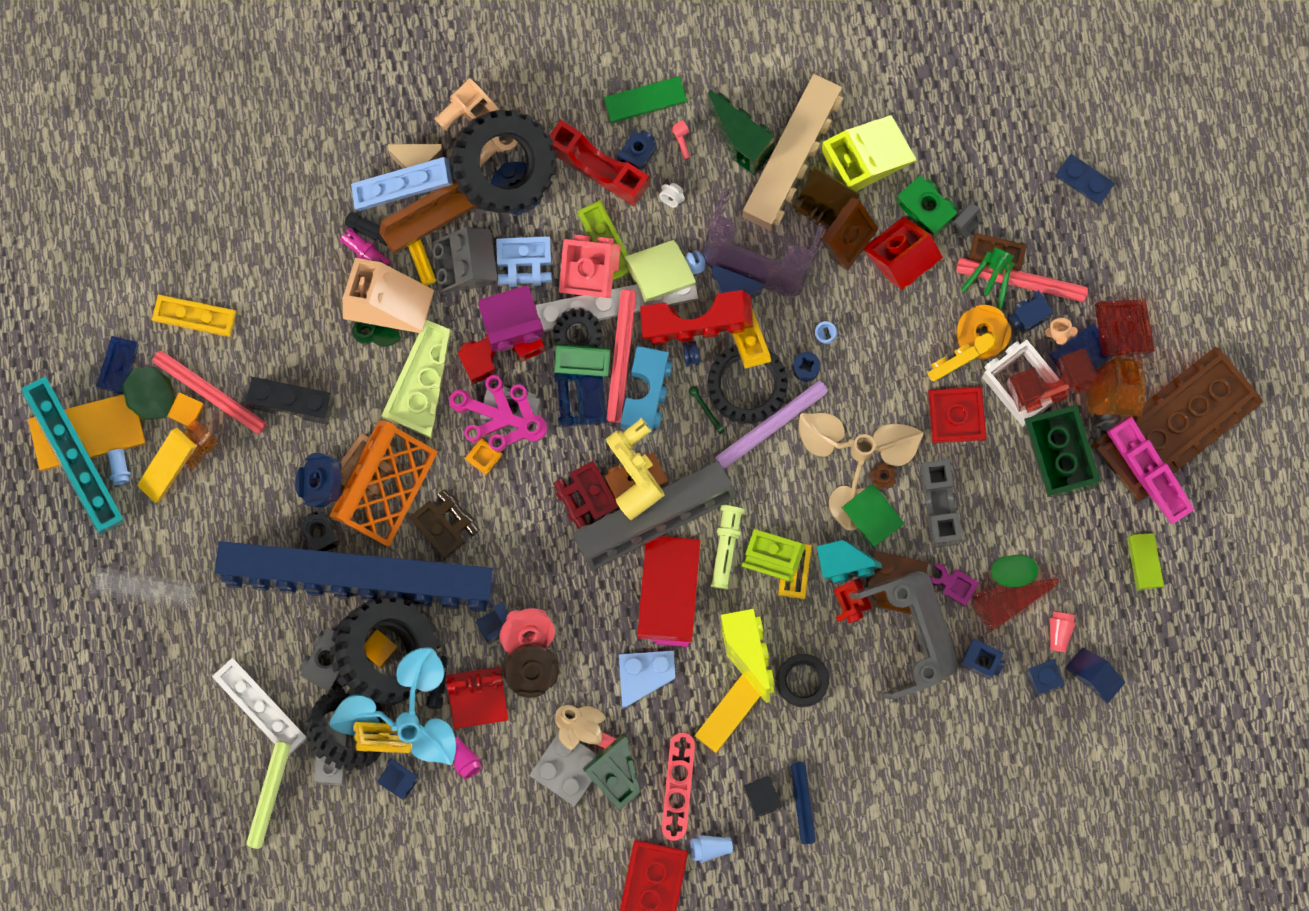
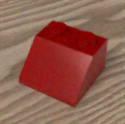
M904 216L868 243L863 249L886 278L901 290L911 285L915 279L933 268L943 258L931 234Z

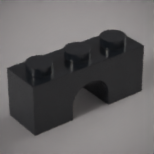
M257 377L251 378L246 398V404L250 409L273 414L285 412L296 415L302 420L326 425L329 424L334 398L329 392Z

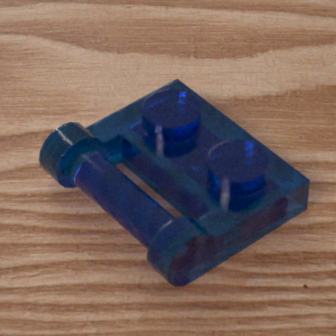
M554 373V382L558 385L560 409L558 427L607 423L603 376ZM576 381L579 416L575 417L571 416L568 382Z

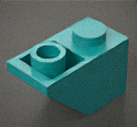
M844 540L817 546L823 578L832 580L833 584L849 581L848 576L857 574L859 578L872 576L875 574L874 570L882 569V564Z

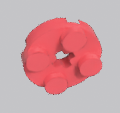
M542 609L514 610L507 615L506 622L501 628L499 639L504 650L509 655L514 649L523 644L536 643L547 648L554 638L555 628L547 613ZM527 631H532L531 633H528L526 637L523 638L524 633H526Z

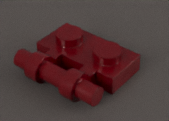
M594 461L569 473L574 482L571 485L566 486L563 478L553 483L557 490L556 496L559 501H563L569 512L567 516L571 522L575 523L578 530L582 526L587 525L584 516L588 513H591L596 522L606 514L619 509ZM577 492L580 493L585 502L580 507L577 506L572 497Z

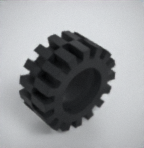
M571 308L570 311H564L562 316L556 319V324L553 327L555 344L586 347L600 346L602 337L601 325L597 317L589 310L585 311L584 308L575 310V308ZM580 323L588 329V336L581 343H574L567 337V331L573 324Z

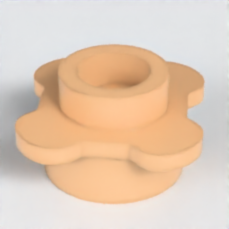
M1066 318L1053 320L1050 328L1045 330V335L1052 337L1060 345L1066 344L1070 337L1078 334L1077 328L1072 327L1071 321Z

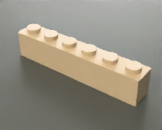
M813 74L743 209L742 218L769 231L772 230L774 224L780 225L785 215V211L782 210L785 203H791L797 189L794 188L797 179L803 180L809 168L806 165L809 156L814 158L821 143L817 142L821 133L827 134L832 120L829 119L832 111L838 112L844 100L841 97V86Z

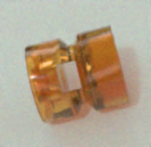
M196 419L184 429L185 435L196 445L185 463L192 470L203 461L202 455L204 453L210 454L220 444Z

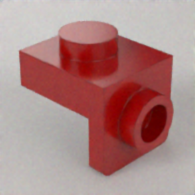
M860 578L834 589L843 611L842 614L836 616L837 622L848 620L849 624L864 618V612L872 609L868 597L861 599L849 598V593L864 589Z

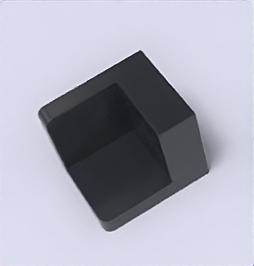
M769 776L743 786L755 819L782 808Z

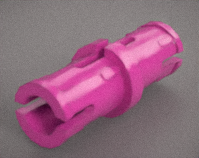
M351 228L346 231L348 235L345 233L342 235L340 242L355 252L357 258L381 262L387 266L391 264L392 261L378 252L372 242H366Z

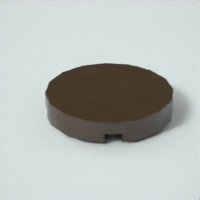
M536 643L523 644L514 649L506 658L503 668L504 678L510 689L517 695L527 698L538 697L546 693L545 691L550 687L552 688L556 683L559 674L558 662L553 653L544 645Z

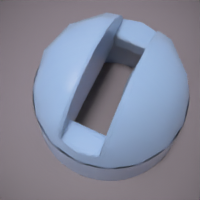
M696 250L693 253L689 252L686 254L685 260L692 274H698L705 270V259L702 253Z
M821 322L815 329V336L821 343L830 344L837 338V329L830 322ZM828 327L831 336L828 340L823 329Z

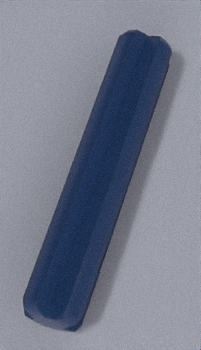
M796 762L791 764L800 841L803 845L813 844L816 838L805 762Z

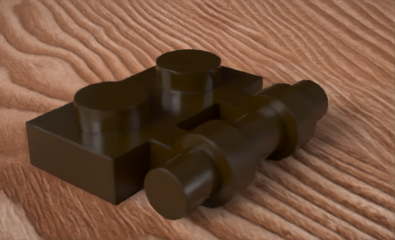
M443 489L437 495L442 502L439 507L436 508L429 500L412 514L409 519L445 560L465 543V540L459 533L466 530L471 536H474L480 529L474 523L475 519L470 514H466L458 505L459 501L454 495L450 496ZM449 511L458 520L453 526L443 516Z

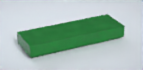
M680 76L603 97L611 124L687 103Z

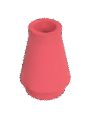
M1053 611L1052 618H1049L1050 650L1066 652L1077 623L1074 622L1075 615Z

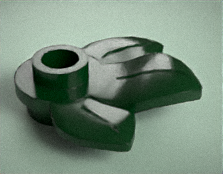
M357 321L352 328L354 339L361 344L373 342L380 347H388L401 340V336L395 331V328ZM365 328H369L371 330L370 333L367 335L361 334L362 330Z

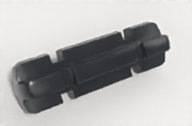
M350 212L347 215L344 223L345 226L353 230L357 228V232L375 241L379 239V243L388 247L379 233L380 225L366 218L362 220L360 219L361 216L354 212Z
M441 655L443 668H447L448 658ZM445 671L440 685L428 691L430 696H427L426 706L430 709H441L443 707V697H441V694H444Z

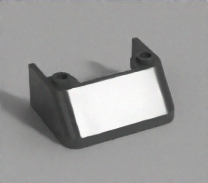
M921 571L910 572L848 594L850 599H861L885 590L887 599L893 606H909L926 658L915 664L913 668L914 682L881 693L884 699L894 700L931 687L954 674L958 667V660L932 581L926 573Z

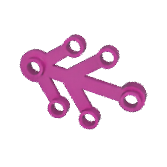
M496 375L488 377L485 384L487 389L493 394L499 409L473 400L464 390H456L450 395L449 404L454 411L465 413L470 410L493 419L480 426L469 425L466 427L464 435L469 442L476 443L483 436L508 425L518 429L504 436L494 434L489 439V446L495 452H501L506 446L522 439L537 442L546 435L547 424L541 416L533 414L527 399L528 392L522 385H514L510 390V396L515 402H518L523 418L513 415L503 391V382ZM499 381V385L496 388H490L491 382ZM517 390H523V395L519 398H516L515 392ZM458 396H463V402L460 404H456V398ZM533 423L537 424V429L530 432L529 426ZM477 430V436L470 438V431ZM501 439V446L494 447V441Z

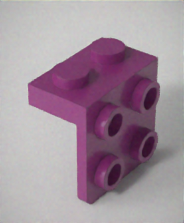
M522 286L479 300L478 306L493 352L497 350L506 351L513 348L516 344L523 342L532 343L545 336L528 286Z

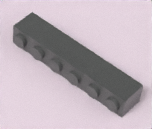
M720 462L706 464L699 471L689 476H682L675 483L661 488L665 496L633 520H630L622 510L608 513L601 520L591 525H584L577 532L573 533L576 544L590 571L736 499L733 485Z

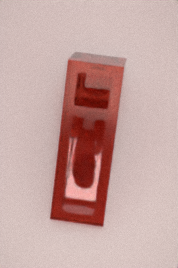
M1057 578L1033 581L1020 587L1000 586L995 587L990 592L985 588L973 597L976 602L971 607L990 633H992L1055 588L1059 581Z

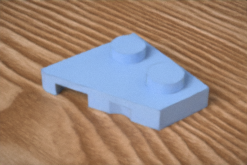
M674 651L619 654L622 708H627L634 702L675 680Z

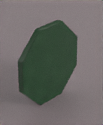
M155 367L132 369L122 384L127 407L143 420L165 418L175 401L171 380Z

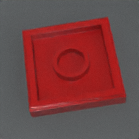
M982 386L928 390L932 444L986 441Z

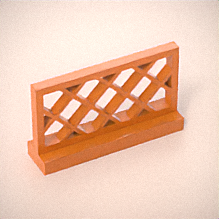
M378 421L329 517L389 547L438 451L396 428L394 424L388 421ZM394 435L403 439L405 450L396 453L392 452L390 443ZM409 443L413 444L415 447L410 448ZM421 449L427 452L428 456L424 464L415 466L412 451ZM407 454L410 468L398 472L394 457ZM389 459L393 474L380 477L378 466L381 461ZM412 472L414 483L411 488L403 490L399 475ZM394 477L398 492L385 496L382 481ZM377 483L380 498L368 501L365 491L368 485ZM399 496L402 507L399 512L390 514L387 499ZM382 501L386 516L373 520L369 505ZM364 507L368 522L362 524L353 522L351 518L355 510ZM387 520L390 530L384 539L377 535L374 524Z

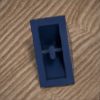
M715 265L712 267V278L719 293L743 290L751 296V299L762 294L763 283Z
M1083 647L1065 668L1106 703H1109L1125 684V681L1108 661Z

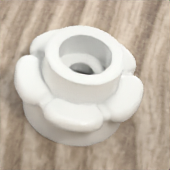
M671 183L670 185L664 184L661 187L662 191L659 197L662 202L670 207L675 208L685 200L683 189L679 185Z

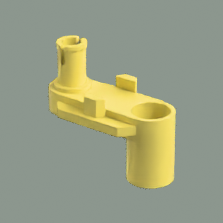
M640 418L624 432L616 430L606 438L608 445L636 483L616 498L617 504L630 520L635 519L665 496L656 480L648 471L653 466L650 459L645 454L643 456L640 453L636 454L633 450V445L652 432L650 427L646 426L647 423L643 418Z

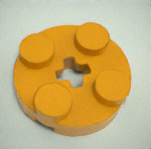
M979 305L966 311L961 316L956 329L958 344L960 347L969 344L970 347L974 346L976 338L979 337L976 329L986 326L989 333L997 336L998 343L994 348L992 347L991 350L976 359L995 358L1007 347L1011 337V327L1001 310L990 305Z

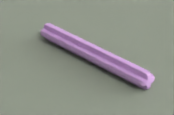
M821 381L816 382L715 457V461H719L723 469L727 468L825 396L828 392L827 387Z

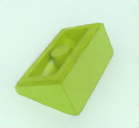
M1154 533L1129 535L1127 541L1137 591L1164 587Z

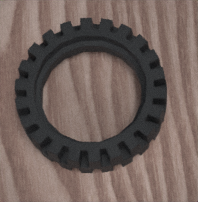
M736 344L730 349L726 348L721 355L715 358L708 375V393L713 406L723 417H727L733 422H740V424H756L759 421H765L781 407L787 392V374L779 357L775 353L773 354L769 348L771 362L764 365L772 374L774 390L770 398L763 405L753 409H741L732 405L725 398L721 389V378L725 369L733 362L741 360Z
M344 688L338 689L336 693L334 690H331L327 695L323 694L316 701L306 721V740L311 741L310 749L312 751L318 749L316 756L319 759L325 756L324 763L328 765L332 761L335 762V768L341 769L345 765L347 771H352L354 766L356 770H361L364 766L372 765L382 752L356 751V748L345 747L335 742L326 733L322 722L324 715L336 711L340 703L345 698L351 696L348 692L345 693ZM376 706V711L383 710L382 706ZM378 717L379 723H386L382 718Z

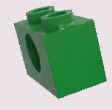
M920 175L897 196L896 204L920 228L931 234L934 239L955 220L957 216L955 210L957 208L949 198L946 197L944 199L937 192V186L930 179L925 180ZM923 202H931L934 204L935 209L927 211L923 209L921 204Z

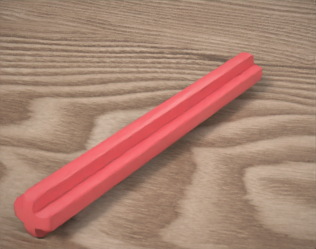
M961 257L958 260L956 271L971 276L981 262ZM989 264L979 274V278L990 279L993 270L988 268ZM1013 269L1011 270L1008 285L1033 291L1039 290L1042 293L1084 302L1088 294V288L1085 286ZM1005 270L1003 274H998L995 282H1003Z
M628 289L622 290L620 295L606 418L607 421L614 423L621 422L624 409L637 295L636 291Z
M163 351L156 353L152 360L155 365L256 434L263 432L267 425L263 419Z

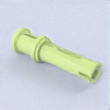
M721 505L720 510L723 511L721 524L716 531L720 538L710 587L727 590L735 541L741 536L739 526L741 515L745 513V509Z

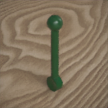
M695 386L691 387L689 394L695 397L720 435L724 432L722 426L717 422L699 395V389Z

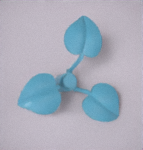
M432 648L416 649L403 657L398 664L396 672L398 683L402 686L411 687L409 712L399 715L396 723L382 711H376V704L372 698H366L360 694L345 698L329 721V726L334 730L355 736L356 732L353 731L355 722L379 723L378 717H380L391 726L392 731L397 730L398 736L403 742H412L411 752L417 758L428 762L452 765L455 757L456 742L450 725L441 719L433 718L427 721L423 727L419 725L418 718L415 715L416 688L424 692L431 691L438 687L443 680V664Z

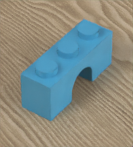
M637 346L632 367V377L646 381L650 391L642 399L626 398L620 423L621 429L627 430L640 418H643L647 423L646 426H649L652 430L648 434L653 435L654 428L659 429L662 413L658 412L659 402L665 403L668 387L663 386L665 376L670 377L673 361H668L669 352Z

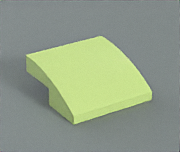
M674 240L624 257L634 282H637L645 303L689 288L696 283L687 261Z

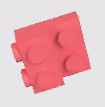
M574 235V240L564 239L559 293L611 298L613 271L619 270L621 245L613 244V238L598 237L597 242H591L590 236Z

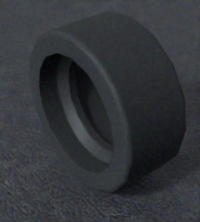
M796 654L788 658L781 665L777 675V688L782 698L789 704L797 707H810L819 703L825 696L829 686V672L825 664L810 654ZM797 665L811 666L819 676L818 689L809 696L800 697L795 695L787 685L788 673Z

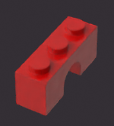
M487 334L485 339L479 342L475 340L467 342L461 346L462 350L457 351L472 385L497 374L492 363V358L497 351L493 352ZM540 338L532 343L523 342L516 344L511 350L515 351L520 361L523 362L545 352V347Z

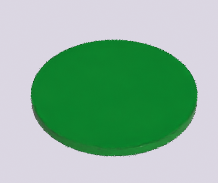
M1019 554L1001 557L991 566L992 578L997 583L1007 587L1025 586L1033 582L1038 575L1037 563L1033 559Z

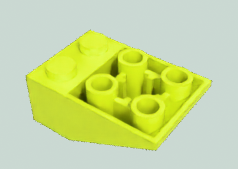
M892 115L845 130L824 141L821 150L836 179L856 192L917 161Z
M754 609L721 615V629L727 657L746 677L766 703L770 702V693H774L775 684L772 670H766V667L769 666L767 645L760 642L763 640L761 617H755Z

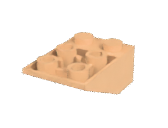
M355 258L342 298L343 319L422 333L434 290L381 262Z

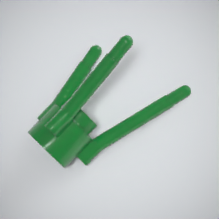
M994 247L992 253L987 251L984 260L963 285L961 291L965 292L987 264L990 263L988 268L992 269L993 272L984 291V295L988 296L998 274H1003L1005 270L997 308L1002 311L1010 273L1014 266V263L1011 262L1014 256Z

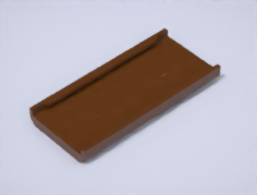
M1214 347L1126 418L1132 417L1145 439L1150 440L1162 462L1167 463L1174 474L1262 404L1263 401L1257 391L1219 348ZM1108 433L1091 445V448L1098 453L1135 497L1137 502L1148 495Z

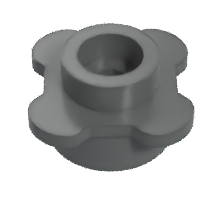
M1108 406L1100 409L1095 414L1096 420L1093 421V425L1099 426L1103 431L1111 429L1121 422L1118 413L1121 412L1120 407L1112 408Z

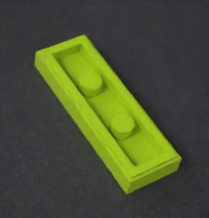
M601 200L578 210L577 214L588 236H590L591 242H597L598 237L613 238V244L621 245L619 270L613 271V281L630 274L624 260L628 253Z

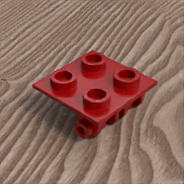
M500 666L446 675L454 729L508 721Z

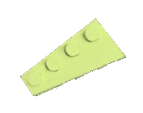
M426 320L423 332L419 333L382 413L383 419L432 439L451 334L450 329Z

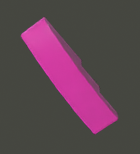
M1132 417L1126 418L1106 431L1136 478L1170 524H1174L1195 510L1167 463L1162 462L1150 440L1145 439Z

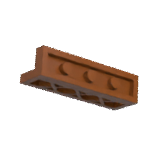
M453 180V185L439 188L382 220L379 233L392 253L395 254L478 206L472 205L467 201L466 195L461 194L457 189L459 186L457 181Z

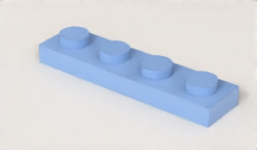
M442 157L351 184L354 207L356 210L362 211L453 185L449 159Z

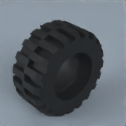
M503 109L475 117L468 122L469 124L460 130L458 133L459 137L453 142L451 148L454 149L453 156H450V164H453L454 171L451 172L453 180H456L459 185L457 187L459 192L466 195L467 201L485 211L511 213L527 209L534 202H538L544 197V191L549 190L553 183L550 181L552 175L556 174L557 167L553 166V163L557 156L556 151H552L551 144H553L551 136H546L544 133L545 128L541 123H535L533 117L528 114H520V111ZM498 136L515 139L522 146L526 155V170L522 179L509 187H498L491 184L484 177L480 168V154L483 146L489 140Z
M385 596L364 602L338 624L339 629L334 632L332 637L335 645L330 648V656L335 657L336 661L331 665L333 672L339 671L341 675L337 680L341 686L347 684L350 687L348 693L351 696L360 694L366 698L370 697L376 706L396 705L408 700L411 687L400 685L397 681V675H384L371 666L364 649L366 635L371 629L383 627L396 633L403 641L407 654L420 648H432L436 652L441 647L440 639H435L434 633L438 631L435 624L430 626L427 622L428 614L425 611L421 613L416 611L418 605L412 602L403 604V598L399 597L389 600ZM436 653L441 660V654ZM417 688L415 691V695H417V693L420 692V690Z

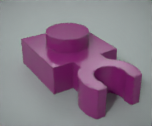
M936 563L934 568L941 572V578L935 579L929 575L934 586H944L942 595L966 607L979 582L957 569L950 575L942 564Z

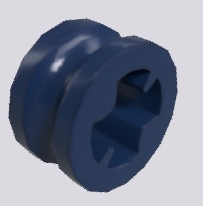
M696 341L692 342L691 345L683 343L686 367H689L691 363L696 364V366L699 365Z

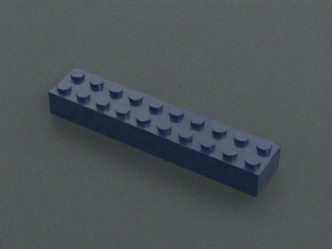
M218 541L214 572L221 582L226 583L225 586L230 588H242V584H249L253 586L252 589L259 591H269V587L280 588V592L295 594L296 589L307 591V594L312 596H323V592H331L336 598L350 599L351 594L358 595L364 601L376 600L378 597L385 596L389 600L399 597L403 598V604L405 600H413L418 606L431 607L432 602L443 604L442 607L446 609H459V605H465L475 612H486V608H493L496 574L491 567Z

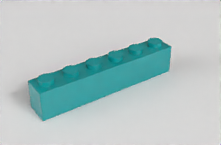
M46 376L21 388L28 407L98 536L122 525L123 518Z

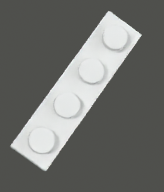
M233 658L212 676L274 744L277 741H284L291 745L289 755L306 740L303 732Z

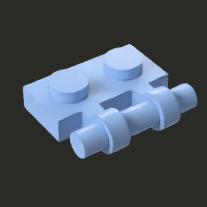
M550 236L496 239L497 266L508 267V274H498V285L509 284V287H517V284L533 283V286H541V283H552V273L541 272V265H551ZM532 266V273H517V267Z

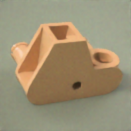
M469 78L450 96L451 103L434 119L447 131L462 114L471 121L473 118L484 113L500 109ZM498 136L489 140L481 150L480 168L493 154L510 150L518 142L506 136L504 138H499Z

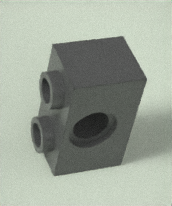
M328 627L325 632L321 631L313 644L316 647L311 657L307 655L300 666L302 671L300 676L327 692L335 689L339 682L337 679L341 677L339 671L333 672L332 665L322 666L320 662L321 657L325 653H330V648L335 645V642L332 641L335 631Z

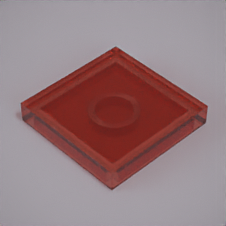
M1146 299L1100 301L1094 304L1103 356L1146 354L1155 351Z

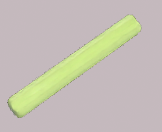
M277 741L274 746L247 840V846L260 849L263 845L291 745L284 741Z

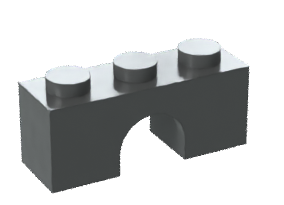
M950 459L924 462L920 467L932 549L960 545L962 534L959 515L955 511L953 500L954 484Z

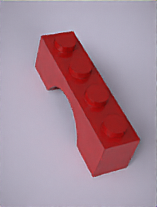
M561 119L549 136H551L553 141L551 148L552 151H556L557 158L630 205L636 206L649 187V175L628 162H619L608 157L595 148L585 138L583 133Z
M743 290L716 294L714 303L708 312L699 318L690 320L680 318L675 308L666 302L640 306L642 338L656 346L666 345L668 340L674 339L681 342L691 341L693 336L703 335L706 338L717 337L719 332L725 331L731 334L743 333L745 328L753 327L751 296Z

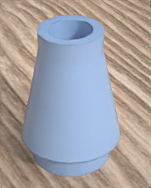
M697 835V838L690 841L693 861L703 863L733 852L730 837Z

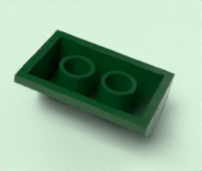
M1077 405L1024 419L1047 497L1073 495L1098 487L1101 483Z

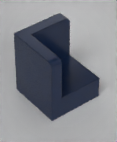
M503 602L494 606V611L476 621L488 645L499 640L501 628L509 614Z
M390 758L388 761L389 765L379 778L378 784L404 801L420 778Z

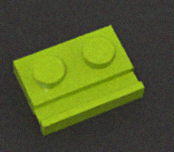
M754 529L745 554L747 557L745 563H742V567L793 583L794 573L798 569L806 545Z

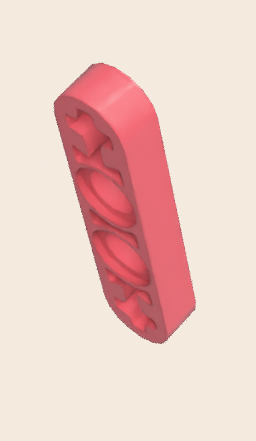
M687 733L676 734L670 743L662 820V833L670 841H679L685 836L687 831L695 742ZM681 738H685L686 743L691 744V747L685 749L684 758L690 757L689 763L682 760L672 761L673 756L679 758V748L674 745L679 743ZM681 765L687 769L688 775L685 780L677 781L673 778L672 770L674 767ZM674 793H680L685 798V804L679 809H675L669 804V798ZM667 811L676 814L685 813L684 818L678 816V826L682 827V832H677L676 836H671V831L666 830V826L671 825L673 816L667 817Z

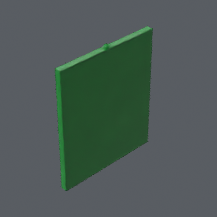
M873 483L842 506V509L873 548L904 525L902 519Z

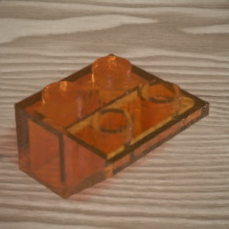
M1114 358L1084 379L1087 413H1094L1096 415L1115 414L1125 417L1142 416L1146 394L1142 359Z

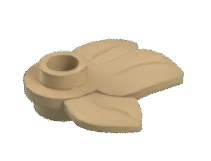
M563 705L559 707L555 713V722L559 728V740L569 750H573L579 741L589 744H601L602 732L599 724L606 719L605 715L598 709L590 706L576 708L572 705ZM565 715H571L573 719H568Z

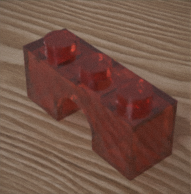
M1083 348L1059 358L1056 364L1060 371V380L1055 383H1047L1041 380L1035 367L1010 376L1006 384L1018 412L1026 410L1027 413H1031L1042 408V403L1052 400V403H1057L1068 398V393L1077 390V393L1080 394L1092 389V384L1095 383L1098 377L1086 349Z

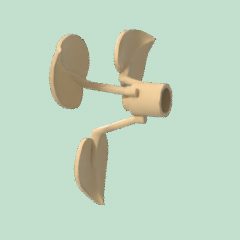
M801 413L799 417L798 427L801 441L805 448L813 455L828 457L833 452L834 447L838 449L851 447V455L858 461L852 488L848 486L836 488L829 498V509L832 516L846 530L853 531L858 529L842 509V506L864 490V488L857 489L864 462L871 458L873 452H880L882 460L888 465L895 467L906 465L915 456L923 437V432L908 425L887 424L878 428L873 438L870 435L862 434L855 441L850 439L849 442L839 443L843 439L845 431L842 422L837 417L828 413Z

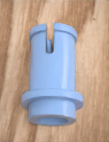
M116 449L107 453L112 474L109 478L113 481L114 485H123L130 482L131 472L127 471L123 449Z

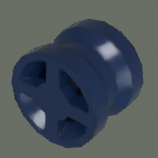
M802 352L797 355L793 364L795 377L803 382L812 381L817 377L820 369L818 357L811 352Z

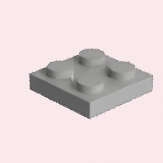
M557 734L529 776L575 807L592 783V779L584 772L583 767L592 761L597 754L579 742L573 750H569L561 743Z

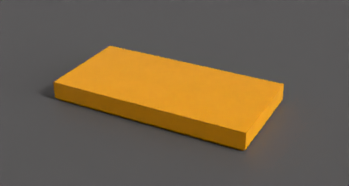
M124 394L64 409L90 459L106 455L112 450H126L146 444L140 417L127 407ZM34 417L29 418L28 422L39 470L45 471L60 467L61 465Z

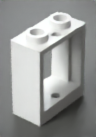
M1028 340L1022 344L1018 341L1005 351L1007 353L1005 357L1001 360H998L996 357L984 367L986 371L982 377L1022 427L1026 425L1025 418L1040 415L1068 391L1066 386ZM1022 355L1025 356L1051 388L1023 411L994 377Z

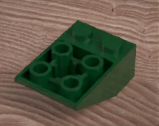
M710 90L708 92L709 110L732 159L752 175H755L774 151L773 132L764 124L757 125L753 122L751 115L744 109L739 108L737 110L730 105L731 101L720 92L716 94Z

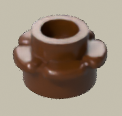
M887 463L877 464L876 468L871 470L870 479L873 480V485L876 488L889 489L896 483L897 472L894 467H889ZM885 474L886 478L883 479L881 475Z

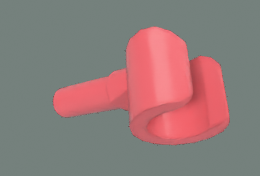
M681 120L673 126L672 134H675L674 137L680 145L685 160L690 158L683 136L690 132L685 122Z

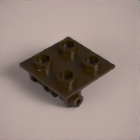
M814 167L799 198L795 199L792 207L795 208L796 213L799 212L806 217L810 216L809 221L815 219L817 226L820 224V226L828 229L852 197L858 200L860 194L817 167Z

